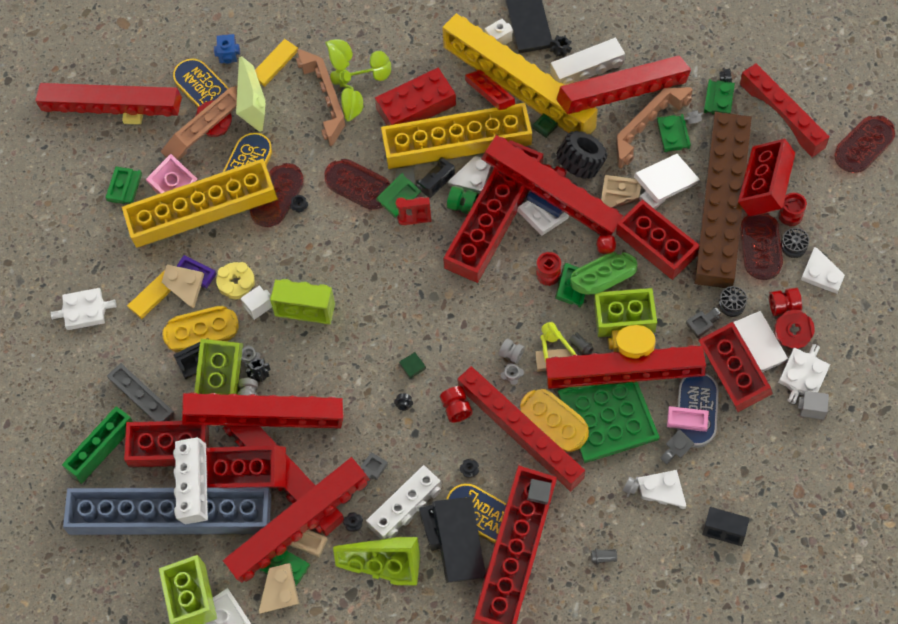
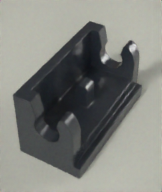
M441 157L438 164L423 179L416 181L415 186L423 194L431 198L455 175L454 165Z
M200 342L173 355L185 379L197 374Z
M433 506L420 507L419 514L431 551L438 550L440 546Z
M710 507L702 535L742 546L750 518Z

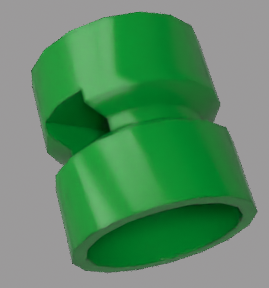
M453 185L448 196L447 209L454 211L460 209L462 213L468 215L479 193L471 190L465 192L464 188Z

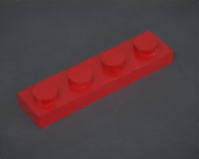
M481 69L465 75V81L498 110H505L515 105V98Z

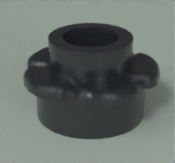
M723 67V71H719L720 81L732 82L730 68L725 69Z
M295 195L291 199L290 208L293 211L295 210L300 213L307 209L308 202L304 196Z
M406 393L398 394L394 404L399 410L406 411L413 405L412 397Z
M466 459L460 465V472L467 478H473L479 473V464L475 460Z
M351 512L343 519V524L348 531L356 532L362 527L363 518L360 514L357 515L355 512Z

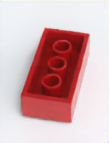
M438 67L375 97L376 110L386 126L425 120L456 106V93Z
M785 138L752 147L738 203L748 216L783 208L796 154Z
M643 199L617 223L616 235L672 280L698 256L700 245Z
M734 322L698 340L700 345L703 346L706 357L737 412L773 394L771 386Z
M182 421L126 422L124 461L128 467L176 466L173 454L175 442L198 437L206 443V448H209L210 428L208 425L182 424Z
M271 445L206 448L207 488L286 487V447Z

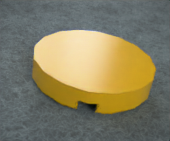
M627 326L622 328L616 337V346L619 352L630 358L647 356L655 348V335L644 326Z

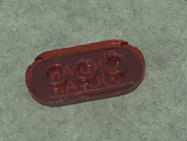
M879 115L877 117L868 116L864 118L837 145L834 155L837 165L851 173L866 170L893 142L895 138L893 123L888 118Z
M349 159L333 161L327 166L324 172L325 183L331 191L367 209L376 210L383 208L376 198L390 185L388 179Z
M282 163L283 165H277L269 171L278 200L249 209L250 216L257 225L272 227L282 222L290 209L291 199L300 193L304 185V177L298 166L291 163Z
M768 212L748 216L747 214L742 220L740 227L745 269L752 277L759 280H769L776 277L783 265L779 224L775 217L769 215L770 213Z

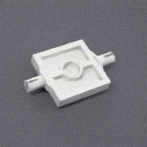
M100 288L62 295V310L51 312V318L53 320L63 317L67 330L104 324L105 310L116 308V301L104 302Z
M812 344L809 353L796 348L791 352L778 383L792 391L788 399L789 403L792 401V404H795L798 396L803 395L805 391L818 392L830 364L816 357L820 349L819 346L816 347V344Z

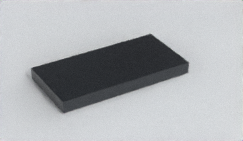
M505 0L518 53L551 48L550 42L552 37L542 0Z
M472 497L433 501L432 506L446 583L485 578L486 572Z

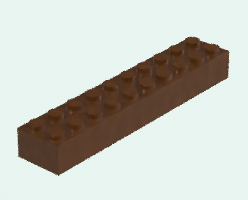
M715 112L699 238L700 246L694 282L696 285L727 288L734 285L742 207L738 200L747 168L752 116Z

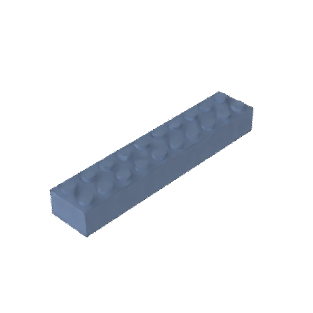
M67 488L63 528L69 535L256 534L270 523L272 495L269 488H207L208 520L184 524L176 519L174 508L176 507L174 488Z

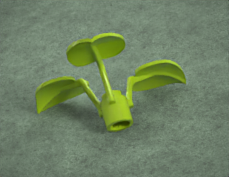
M334 39L325 42L330 61L336 71L331 72L330 80L333 85L345 87L341 94V103L346 122L358 116L363 109V98L360 92L354 91L353 87L346 85L351 80V76L373 71L375 80L384 81L391 73V62L384 52L375 51L370 56V66L372 68L350 73L345 68L349 66L348 61L352 59V49L346 41Z

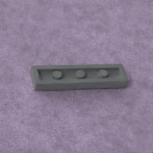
M122 363L107 375V378L154 422L168 421L174 415L173 410Z

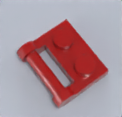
M417 197L411 200L398 198L396 200V208L399 212L397 219L400 225L431 222L429 197ZM411 209L412 215L408 216L406 210Z

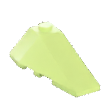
M241 56L239 57L236 114L261 132L263 131L265 117V98L254 66Z

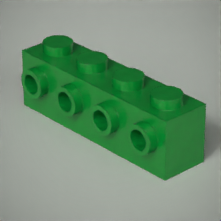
M116 406L62 464L65 471L82 484L126 437V422H133L131 417Z

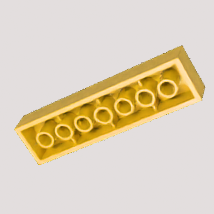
M525 103L515 104L505 110L490 108L381 127L388 169L439 161L441 157L451 159L485 153L496 135L505 138L508 143L511 140L523 146L532 145V130Z
M260 159L123 206L122 210L130 237L136 248L278 200L265 161Z

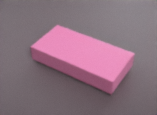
M669 406L667 427L707 432L709 411Z

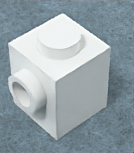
M500 19L486 27L485 33L492 35L498 42L506 45L512 41L513 29L509 23Z
M260 285L241 298L243 307L254 320L272 308L271 294L268 290H263Z

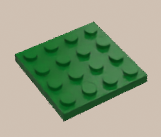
M638 382L576 386L558 391L559 399L578 413L588 425V438L585 444L579 448L584 464L658 441L660 438Z

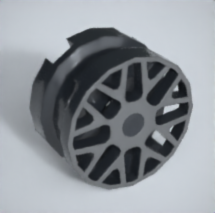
M800 228L787 230L781 241L782 252L790 258L803 256L809 245V236Z
M735 286L724 289L719 299L720 311L730 317L742 314L747 303L746 293L743 289Z

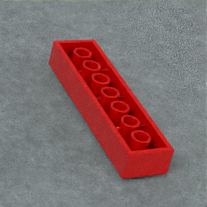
M509 141L511 145L521 148L524 153L538 159L543 164V153L514 141ZM494 168L443 258L444 269L478 283L529 189Z
M518 465L471 624H517L557 477ZM531 479L551 483L548 504L527 500Z

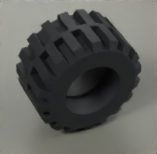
M571 131L557 150L556 157L559 160V164L570 174L582 179H592L601 169L608 154L606 153V148L603 147L604 145L597 138L582 131Z

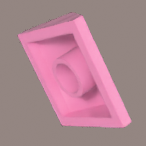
M172 154L146 179L157 194L196 182L197 180Z

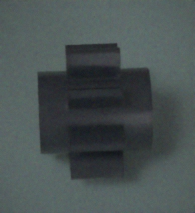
M556 35L555 40L550 42L552 46L550 52H553L556 57H565L572 50L570 47L572 41L568 40L566 35L560 37Z
M253 359L250 363H247L248 369L246 374L251 379L263 382L269 377L270 365L269 363L265 364L264 359Z

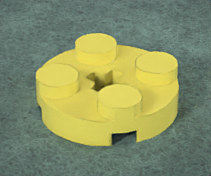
M234 262L218 270L216 283L222 295L228 296L230 299H241L254 287L255 278L252 270L246 263ZM233 278H240L237 284L231 282Z

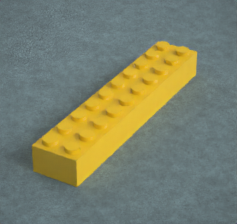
M456 13L442 27L443 47L474 69H481L513 96L541 115L544 113L552 118L567 133L582 131L591 134L596 129L598 112L596 107L567 115L556 100L560 86L564 85L563 83L557 82L550 74L544 73L535 64L526 61L522 55L514 53L507 45L501 44L495 37L483 32L479 26L473 25L467 18L461 17Z

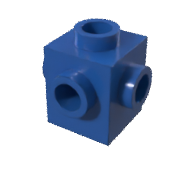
M234 34L217 36V46H214V55L218 57L219 63L229 64L237 62V55H240V46L236 43Z

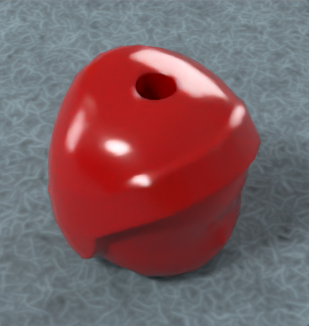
M600 235L597 238L598 253L608 254L615 251L616 241L613 235Z

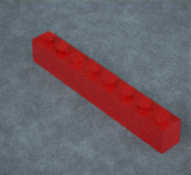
M679 55L560 86L556 100L568 115L684 84L688 80L691 68Z
M40 83L35 102L40 110L44 112H88L96 114L111 113L114 115L127 113L129 115H163L169 117L178 116L182 97L178 88Z
M496 135L481 158L484 162L600 235H612L617 227V223L623 217L617 209L604 204L601 199L593 197L584 188L574 185L568 178L560 176L554 169L541 164L538 159L530 157L521 148L511 145L503 137Z
M695 345L666 349L654 348L649 355H643L640 358H630L620 352L546 358L548 389L705 376L706 370L703 346Z
M472 366L457 378L458 386L463 387L466 396L549 473L557 477V480L570 492L585 478L584 468Z
M183 393L182 424L341 429L343 422V398Z
M224 425L222 428L229 437L233 436L236 439L235 443L238 447L278 446L260 426ZM286 454V487L277 489L280 492L283 490L287 494V500L293 504L316 485ZM335 508L336 510L330 516H324L319 520V524L314 528L319 534L322 532L327 537L343 523V514L337 508Z
M350 457L227 556L223 562L241 583L251 580L257 570L267 567L271 563L272 558L283 554L287 550L288 545L299 541L303 537V533L308 529L315 528L319 524V520L324 516H330L339 504H344L350 500L351 495L355 491L365 488L370 479L353 457Z

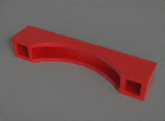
M757 63L742 72L740 85L752 97H756L771 106L784 119L795 135L799 145L811 157H814L826 148L830 136Z

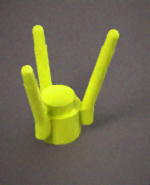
M548 322L542 326L541 331L543 334L540 338L545 363L546 358H548L546 341L555 342L560 339L572 355H577L553 322Z

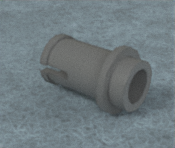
M578 332L569 339V342L580 350L581 355H590L594 350L592 343H588Z
M595 548V550L591 551V561L596 563V565L599 562H617L616 549L598 550V548Z

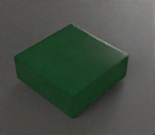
M544 113L532 125V129L545 138L558 127V123Z
M416 352L399 362V365L410 379L426 369L425 364Z

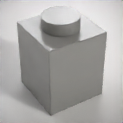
M805 391L803 397H799L798 409H801L800 416L824 420L828 411L829 394Z

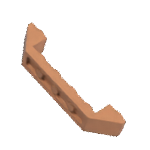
M301 49L297 50L298 58H296L298 68H302L304 74L315 71L317 79L321 78L322 82L319 83L322 93L326 92L325 101L327 107L331 106L332 109L330 111L332 119L323 122L324 129L321 132L324 140H328L329 145L332 146L345 127V121L324 60Z
M238 85L226 90L177 131L161 150V153L166 158L172 154L178 161L184 157L190 146L236 108Z
M664 88L617 135L616 150L618 167L620 169L625 164L629 165L634 158V147L630 145L634 136L638 132L641 133L645 129L646 124L649 121H653L657 117L658 112L661 109L664 110L669 103L679 111L684 106H688L692 101V88Z

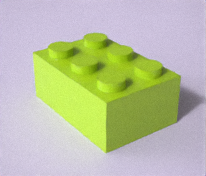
M275 279L270 298L275 317L331 325L335 308L332 287L324 284L311 285L308 282L298 283L288 279Z
M652 288L594 294V311L598 337H609L613 330H621L631 325L644 326L653 333H656L657 317Z
M211 339L200 340L194 393L237 394L243 343Z
M198 555L159 568L170 624H205L217 619L206 565Z

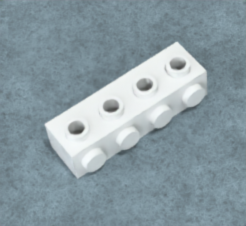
M615 37L551 62L550 73L553 79L564 85L589 79L597 74H603L612 68L620 67L624 64L625 53Z
M198 437L176 441L173 452L176 460V468H174V477L176 479V487L174 488L176 507L174 508L176 519L184 524L207 521L206 443Z
M423 465L366 520L367 526L380 539L394 538L398 534L400 527L406 526L411 522L412 516L417 511L419 512L420 507H426V502L431 497L435 498L441 492V480Z

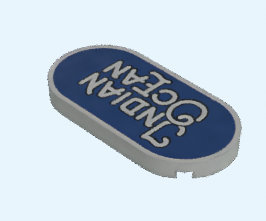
M706 373L705 376L683 378L678 391L677 407L709 411L707 432L676 428L677 432L681 430L694 442L693 447L695 448L703 447L712 441L717 430L719 389L716 381Z

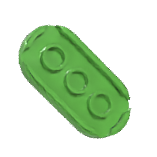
M617 252L608 253L575 270L570 279L571 287L582 294L600 293L633 276L637 272V260L634 256L624 252L622 255H617Z

